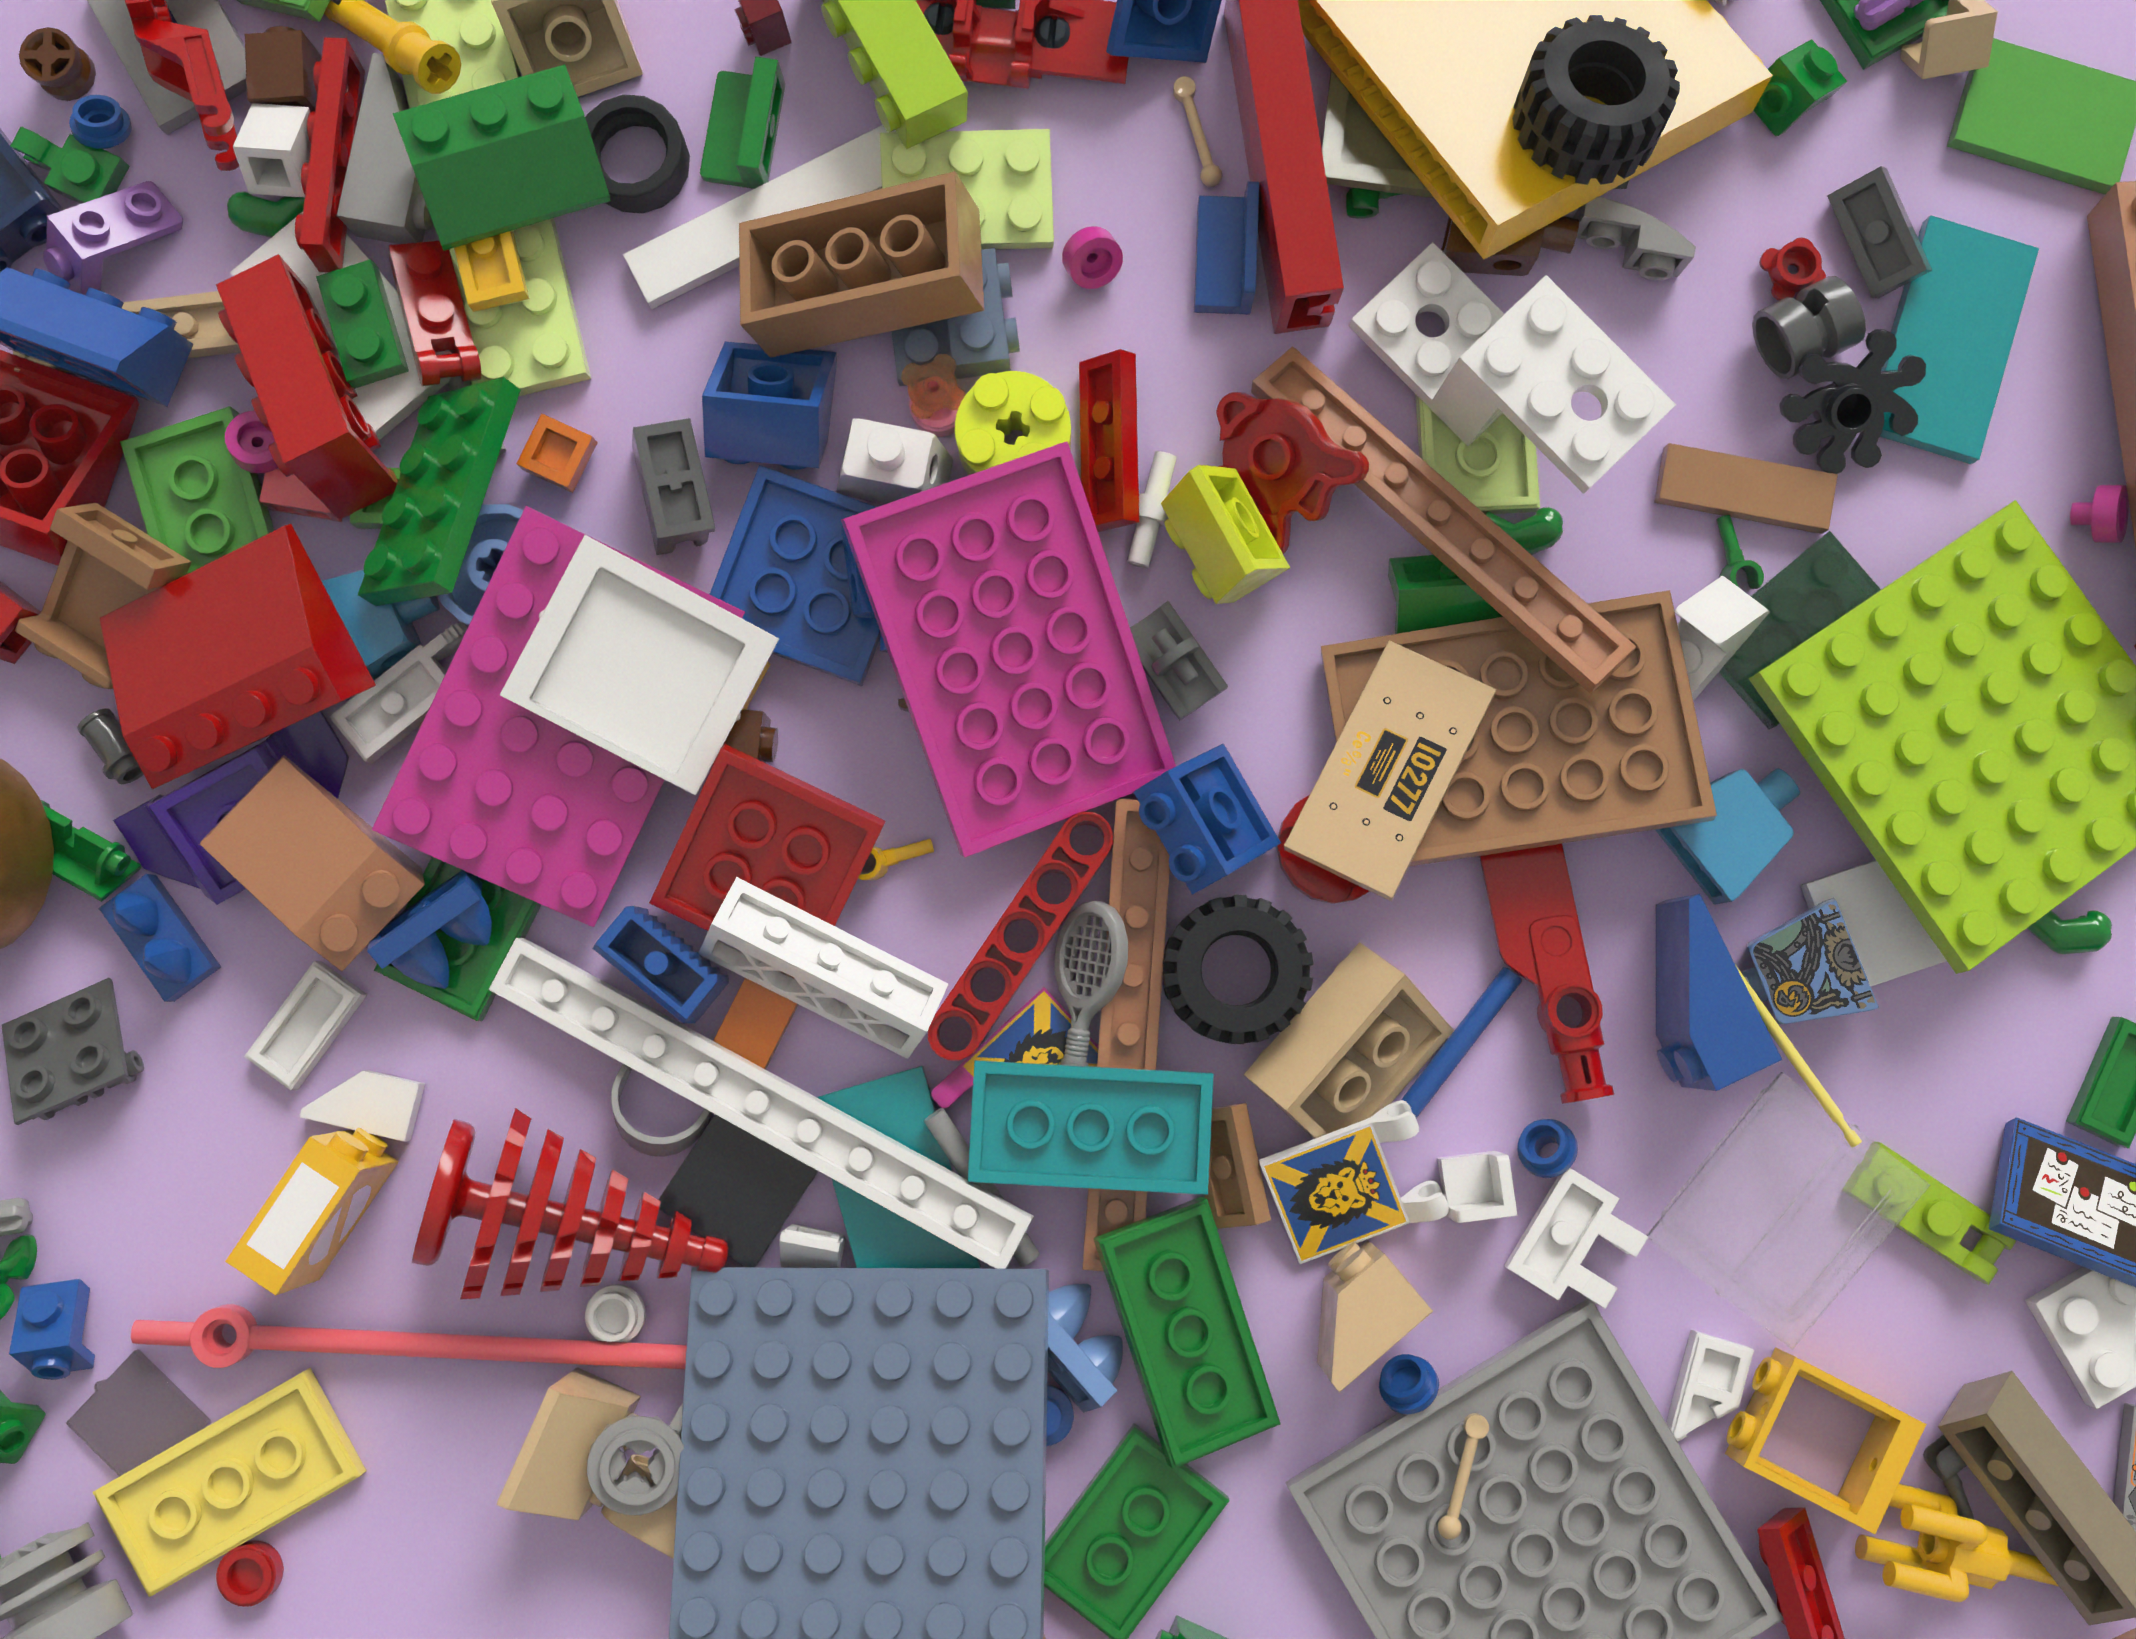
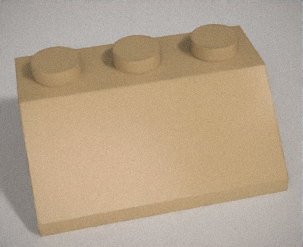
M1359 942L1306 1002L1301 1013L1296 1014L1292 1018L1291 1024L1280 1032L1271 1044L1259 1054L1257 1060L1243 1075L1315 1139L1368 1119L1385 1106L1391 1104L1452 1034L1454 1029L1403 972Z

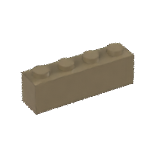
M2013 1371L1964 1384L1938 1425L1940 1431L2088 1625L2136 1618V1531Z

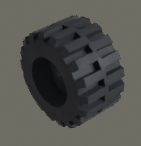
M1589 15L1587 22H1582L1578 17L1566 20L1562 29L1557 26L1553 27L1546 33L1543 42L1539 41L1513 107L1516 110L1512 118L1514 129L1521 131L1518 137L1523 150L1532 149L1534 151L1531 159L1539 167L1547 164L1553 168L1552 175L1563 179L1565 174L1574 176L1575 183L1588 185L1591 178H1596L1600 185L1613 183L1616 175L1623 179L1635 173L1638 165L1644 166L1648 161L1677 104L1675 101L1680 93V81L1675 80L1678 72L1675 61L1665 59L1668 49L1661 41L1652 42L1648 38L1650 32L1641 26L1633 29L1626 25L1628 20L1615 17L1613 22L1604 21L1602 15ZM1584 96L1596 98L1606 105L1595 103Z
M1233 895L1232 897H1219L1210 900L1183 918L1168 939L1163 960L1164 991L1167 1000H1170L1174 1012L1180 1020L1184 1021L1193 1031L1201 1036L1229 1044L1260 1042L1269 1039V1036L1276 1032H1282L1291 1024L1290 1020L1296 1014H1300L1306 1004L1304 998L1307 991H1311L1313 978H1310V966L1314 965L1312 952L1308 953L1304 941L1307 938L1302 929H1297L1290 921L1292 917L1286 911H1279L1271 906L1272 902L1262 898H1247V895ZM1230 935H1241L1256 941L1264 949L1270 962L1271 974L1267 988L1256 1000L1244 1005H1229L1219 1001L1208 991L1202 978V961L1207 950L1217 940Z

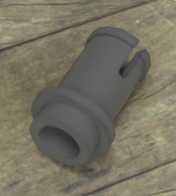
M110 709L97 710L80 721L77 729L87 739L105 764L103 773L108 779H116L119 784H128L144 775L123 738L121 725L115 719L114 713Z

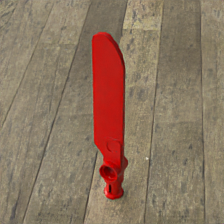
M1556 844L1479 856L1499 953L1507 966L1537 987L1540 1001L1537 1007V1019L1541 1028L1547 1034L1551 1055L1558 1056L1565 1087V1092L1560 1095L1562 1104L1614 1095L1613 1086L1606 1084L1599 1048L1604 1045L1600 1026L1603 1016L1602 1003L1593 989L1563 845ZM1563 996L1574 998L1581 1006L1582 1018L1575 1028L1565 1026L1557 1016V1004Z

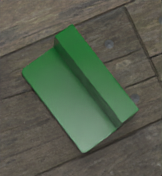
M755 56L752 75L729 71L718 72L700 174L704 181L751 189L769 182L785 90V81L778 60Z
M1434 555L1389 558L1388 578L1396 600L1395 634L1503 617Z

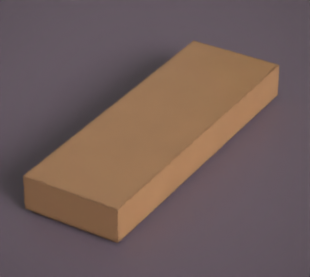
M1668 443L1662 452L1654 503L1722 516L1731 515L1733 518L1823 534L1829 530L1838 474Z

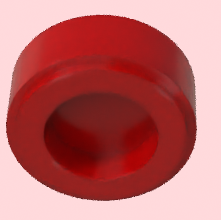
M259 1540L247 1541L230 1550L220 1561L216 1573L218 1589L222 1596L234 1605L249 1607L259 1604L279 1587L284 1573L283 1561L278 1551L272 1545Z

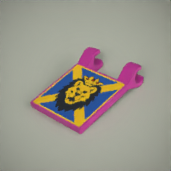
M1043 987L971 1056L964 1060L932 1090L931 1096L933 1101L940 1108L947 1109L973 1085L975 1060L1060 1065L1061 1058L1065 1054L1067 1031L1071 1028V1015ZM1090 1037L1087 1062L1088 1066L1097 1067L1098 1044Z

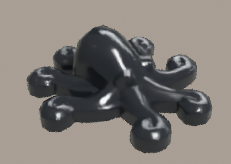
M1875 329L1868 333L1865 342L1869 353L1857 367L1841 362L1826 363L1817 353L1805 355L1798 367L1799 375L1805 381L1813 384L1822 382L1833 383L1817 388L1803 397L1798 394H1788L1782 398L1779 404L1781 415L1790 422L1800 423L1811 414L1816 419L1815 422L1803 424L1796 429L1793 435V445L1799 453L1806 455L1815 453L1820 447L1821 439L1831 436L1828 443L1817 454V465L1823 472L1838 474L1846 467L1844 452L1859 432L1860 434L1851 448V458L1856 464L1865 468L1873 467L1879 463L1882 454L1877 446V442L1884 425V412L1891 413L1889 418L1890 429L1901 436L1912 433L1918 425V415L1915 409L1893 391L1899 387L1913 386L1920 383L1926 375V364L1921 357L1910 354L1902 358L1897 370L1881 371L1885 362L1893 355L1897 348V339L1894 334L1887 330Z

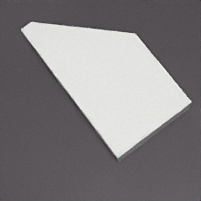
M370 1070L361 1071L303 1107L300 1118L352 1130L362 1128L369 1134L404 1142L410 1141L425 1083Z
M1691 1329L1666 1421L1677 1442L1687 1437L1686 1434L1713 1418L1719 1419L1739 1408L1754 1349Z

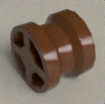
M50 27L37 29L22 42L19 51L21 67L31 79L39 83L54 98L64 101L76 100L87 94L93 86L96 76L93 61L84 50L79 48L61 30ZM65 62H67L63 70H61L58 73H55V70H59L60 67L63 66Z

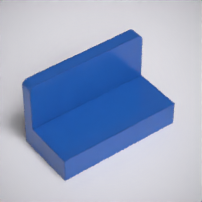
M1247 181L1244 197L1199 196L1194 313L1250 315L1256 294L1259 182Z

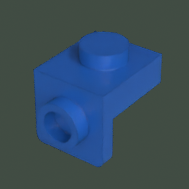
M81 1279L21 1287L9 1355L31 1371L33 1376L41 1379H63L68 1377L72 1371L92 1369L94 1367L95 1355L82 1344L90 1287Z

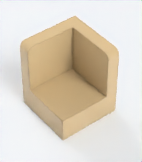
M1949 0L1947 16L1927 20L1922 42L1902 46L1900 59L1921 79L1986 68L1989 66L1998 11L1985 0Z

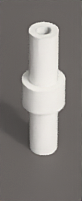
M1155 451L1145 493H1139V523L1136 524L1127 559L1129 564L1149 568L1159 526H1165L1164 521L1168 518L1161 502L1168 495L1177 457L1173 454Z

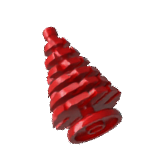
M515 1108L492 1185L475 1181L467 1175L466 1170L476 1132L472 1124L457 1119L453 1120L433 1180L412 1258V1263L426 1266L434 1264L442 1253L451 1221L454 1218L464 1216L482 1220L460 1298L462 1300L481 1297L501 1224L519 1227L500 1296L520 1295L539 1232L554 1236L540 1292L560 1290L575 1241L589 1244L579 1287L598 1286L601 1283L611 1249L624 1252L618 1281H633L640 1279L647 1257L660 1260L657 1279L677 1277L682 1264L698 1267L697 1271L716 1273L726 1265L729 1248L724 1239L707 1235L705 1238L690 1235L692 1220L678 1211H674L669 1228L656 1225L661 1201L646 1192H642L634 1219L620 1217L629 1179L613 1169L607 1180L599 1211L586 1209L585 1204L595 1169L596 1157L582 1149L579 1150L565 1200L563 1203L548 1200L564 1141L562 1136L549 1129L546 1132L529 1194L511 1191L532 1119Z

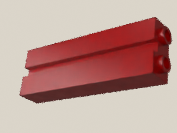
M1226 0L1224 19L1250 181L1259 182L1258 235L1274 334L1329 327L1335 313L1334 304L1339 303L1344 285L1298 0Z

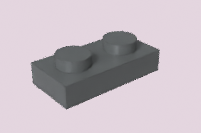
M1880 166L1827 195L1872 298H1880L1932 271L1887 168Z

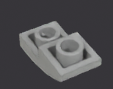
M1596 197L1579 207L1573 217L1574 219H1579V229L1576 238L1584 239L1588 245L1599 249H1613L1625 246L1622 268L1637 270L1640 276L1647 279L1667 280L1672 277H1678L1695 255L1696 246L1666 223L1648 213L1610 199Z

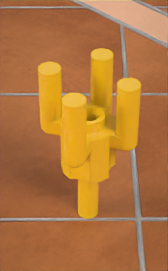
M1903 1484L1898 1485L1889 1506L1902 1509L1900 1521L1903 1528L1920 1532L1918 1546L1912 1547L1866 1535H1860L1855 1544V1554L1858 1559L1884 1565L1882 1577L1886 1586L1959 1603L1968 1598L1969 1584L1992 1589L1998 1582L2006 1581L2008 1575L2059 1587L2036 1556L2008 1549V1536L2003 1530L1984 1525L1974 1519L1958 1516L1956 1503L1948 1495Z

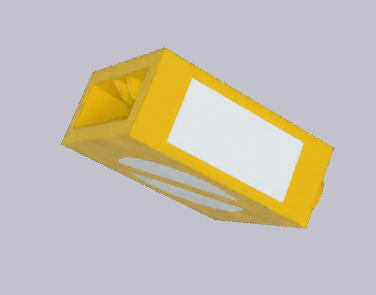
M357 1128L355 1132L353 1130H345L310 1136L225 1262L275 1296L320 1280L399 1161L384 1152L388 1147L384 1140L377 1135L369 1134L362 1128Z

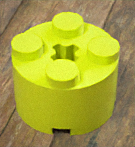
M1005 371L996 374L988 373L981 376L964 396L956 414L955 438L960 461L967 475H971L1068 441L1071 450V420L1063 395L1044 379L1027 372ZM1012 430L1022 431L1023 436H1018L1015 445L1005 443L1004 435H1009Z

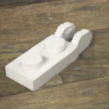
M462 622L456 623L445 629L443 633H440L425 646L418 645L374 680L376 686L355 695L331 715V720L365 762L374 763L420 726L446 674V671L438 661L451 656L457 651L468 626Z

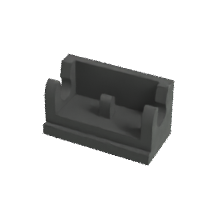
M691 419L633 427L632 449L656 555L672 553L676 548V544L685 541H693L696 547L705 544L708 541L709 533L715 532V524Z

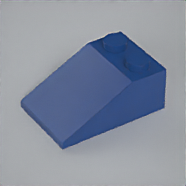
M1695 894L1665 900L1656 904V1036L1662 1046L1657 1051V1056L1664 1072L1672 1082L1679 1081L1681 1087L1718 1091L1781 1061L1782 1058L1701 895Z

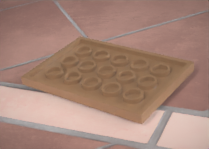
M1670 590L1587 603L1636 646L1632 655L1592 694L1586 691L1504 617L1321 646V657L1336 743L1389 640L1497 689L1410 866L1702 823L1715 819L1717 813Z

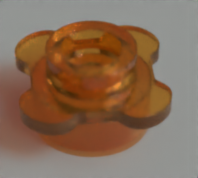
M939 354L933 362L924 365L910 363L904 367L901 378L903 383L908 386L909 397L912 401L911 410L916 417L928 419L934 412L944 408L958 410L966 393L962 388L958 387L954 374L957 364L950 355ZM931 381H936L939 384L937 392L930 391L929 383Z

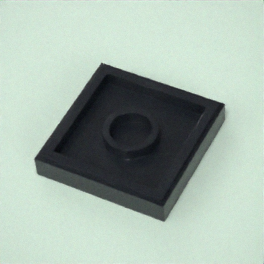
M715 1114L658 1199L661 1201L659 1210L673 1218L674 1211H678L692 1220V1232L703 1238L707 1235L724 1239L728 1244L729 1257L744 1267H756L819 1171Z

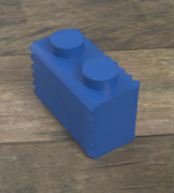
M637 906L625 907L592 948L683 1024H695L729 984L728 975L720 974L719 967H711L710 960L702 959V956L698 954L699 952H693L692 945L684 944V938L675 937V931L667 930L666 924L658 922L657 916L649 915V911L646 908Z

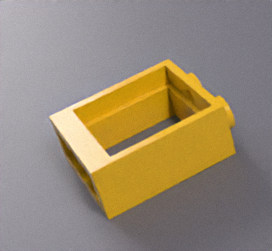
M1775 1347L1771 1357L1764 1358L1754 1373L1752 1388L1755 1391L1745 1412L1740 1411L1737 1413L1729 1426L1726 1437L1729 1446L1725 1455L1764 1478L1876 1534L1927 1424ZM1797 1375L1875 1415L1838 1496L1759 1455Z

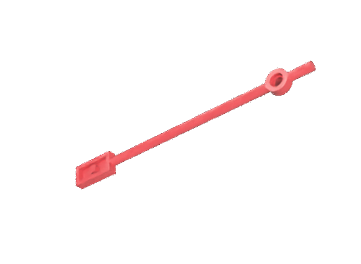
M226 1304L210 1309L200 1315L195 1322L136 1320L131 1329V1341L133 1344L189 1346L199 1361L213 1368H224L247 1358L253 1350L685 1369L687 1345L265 1326L257 1325L254 1316L247 1309L235 1304ZM225 1324L231 1325L236 1331V1340L233 1344L226 1342L222 1336Z

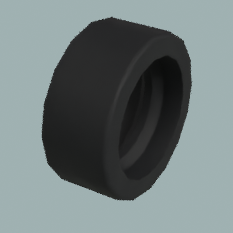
M623 94L604 100L587 114L585 118L611 201L605 204L621 212L646 213L664 207L680 193L688 178L690 154L677 120L662 104L646 96ZM632 126L650 127L656 130L663 138L666 146V158L660 169L648 179L636 183H618L612 180L604 171L600 160L601 152L606 142L618 131Z

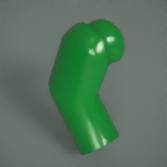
M237 192L228 200V216L231 222L242 231L272 238L296 218L298 214L303 212L305 197L283 196L277 202L252 196L249 192Z

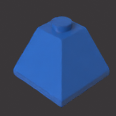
M1117 0L1106 52L1113 56L1206 63L1222 0Z

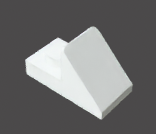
M1724 576L1709 584L1674 610L1681 618L1677 626L1693 701L1770 613L1768 609Z

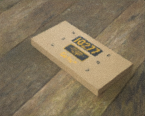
M1389 640L1284 844V850L1392 902L1497 689Z

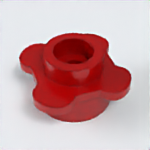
M1796 238L1780 250L1769 248L1760 257V267L1768 272L1773 283L1771 294L1779 301L1786 297L1793 298L1795 293L1826 278V274L1822 270L1821 255L1813 243L1806 238ZM1789 265H1794L1797 268L1796 274H1791L1788 271Z

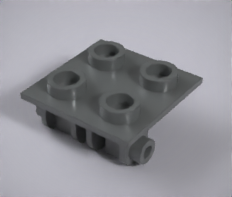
M111 978L104 979L2 1024L13 1118L16 1125L38 1117L43 1120L53 1118L57 1111L73 1104L80 1106L86 1103L88 1096L94 1099L104 1094V1087L112 1088L121 1083L130 1084L134 1082L137 1074L144 1070L143 1061L136 1051L132 1050L128 1053L124 1051Z

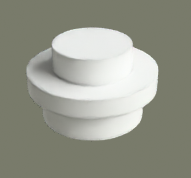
M619 1284L609 1285L597 1291L589 1300L585 1310L586 1326L591 1335L598 1341L629 1342L639 1334L646 1317L645 1305L640 1295L632 1288Z

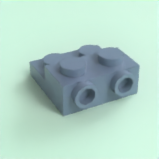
M995 248L981 250L984 311L891 331L899 386L919 384L922 380L933 376H943L954 380L983 376L988 373L996 374L1011 371L1009 353L1020 352L1016 317L1004 319L1002 299L1013 297L1009 263L997 264Z

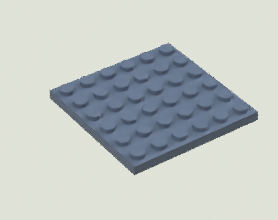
M691 1267L681 1441L684 1449L680 1453L669 1639H1044L1049 1270L722 1267L720 1271L713 1273L697 1271L698 1267Z

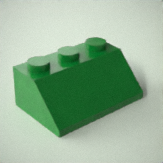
M565 64L393 113L443 251L611 201L584 112Z

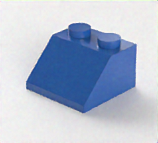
M725 341L702 394L705 457L724 459L731 464H747L750 462L779 464L791 470H801L808 467L819 468L829 436L837 352L808 349L770 358L758 344Z

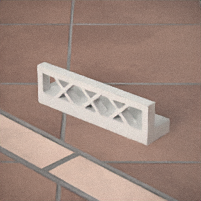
M736 877L711 923L698 953L907 1059L927 1033L948 987V983Z

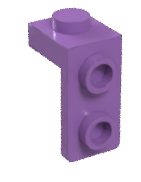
M146 181L47 216L46 250L43 251V259L50 273L65 279L71 284L70 290L83 295L86 294L89 287L101 291L103 258L182 229L183 218L155 183Z

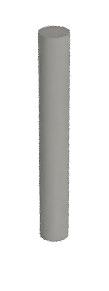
M940 1108L925 1118L924 1123L958 1174L968 1180L970 1147L944 1108ZM972 1182L1004 1199L994 1183ZM1025 1233L1014 1254V1258L1020 1267L1030 1264L1040 1255L1027 1233Z

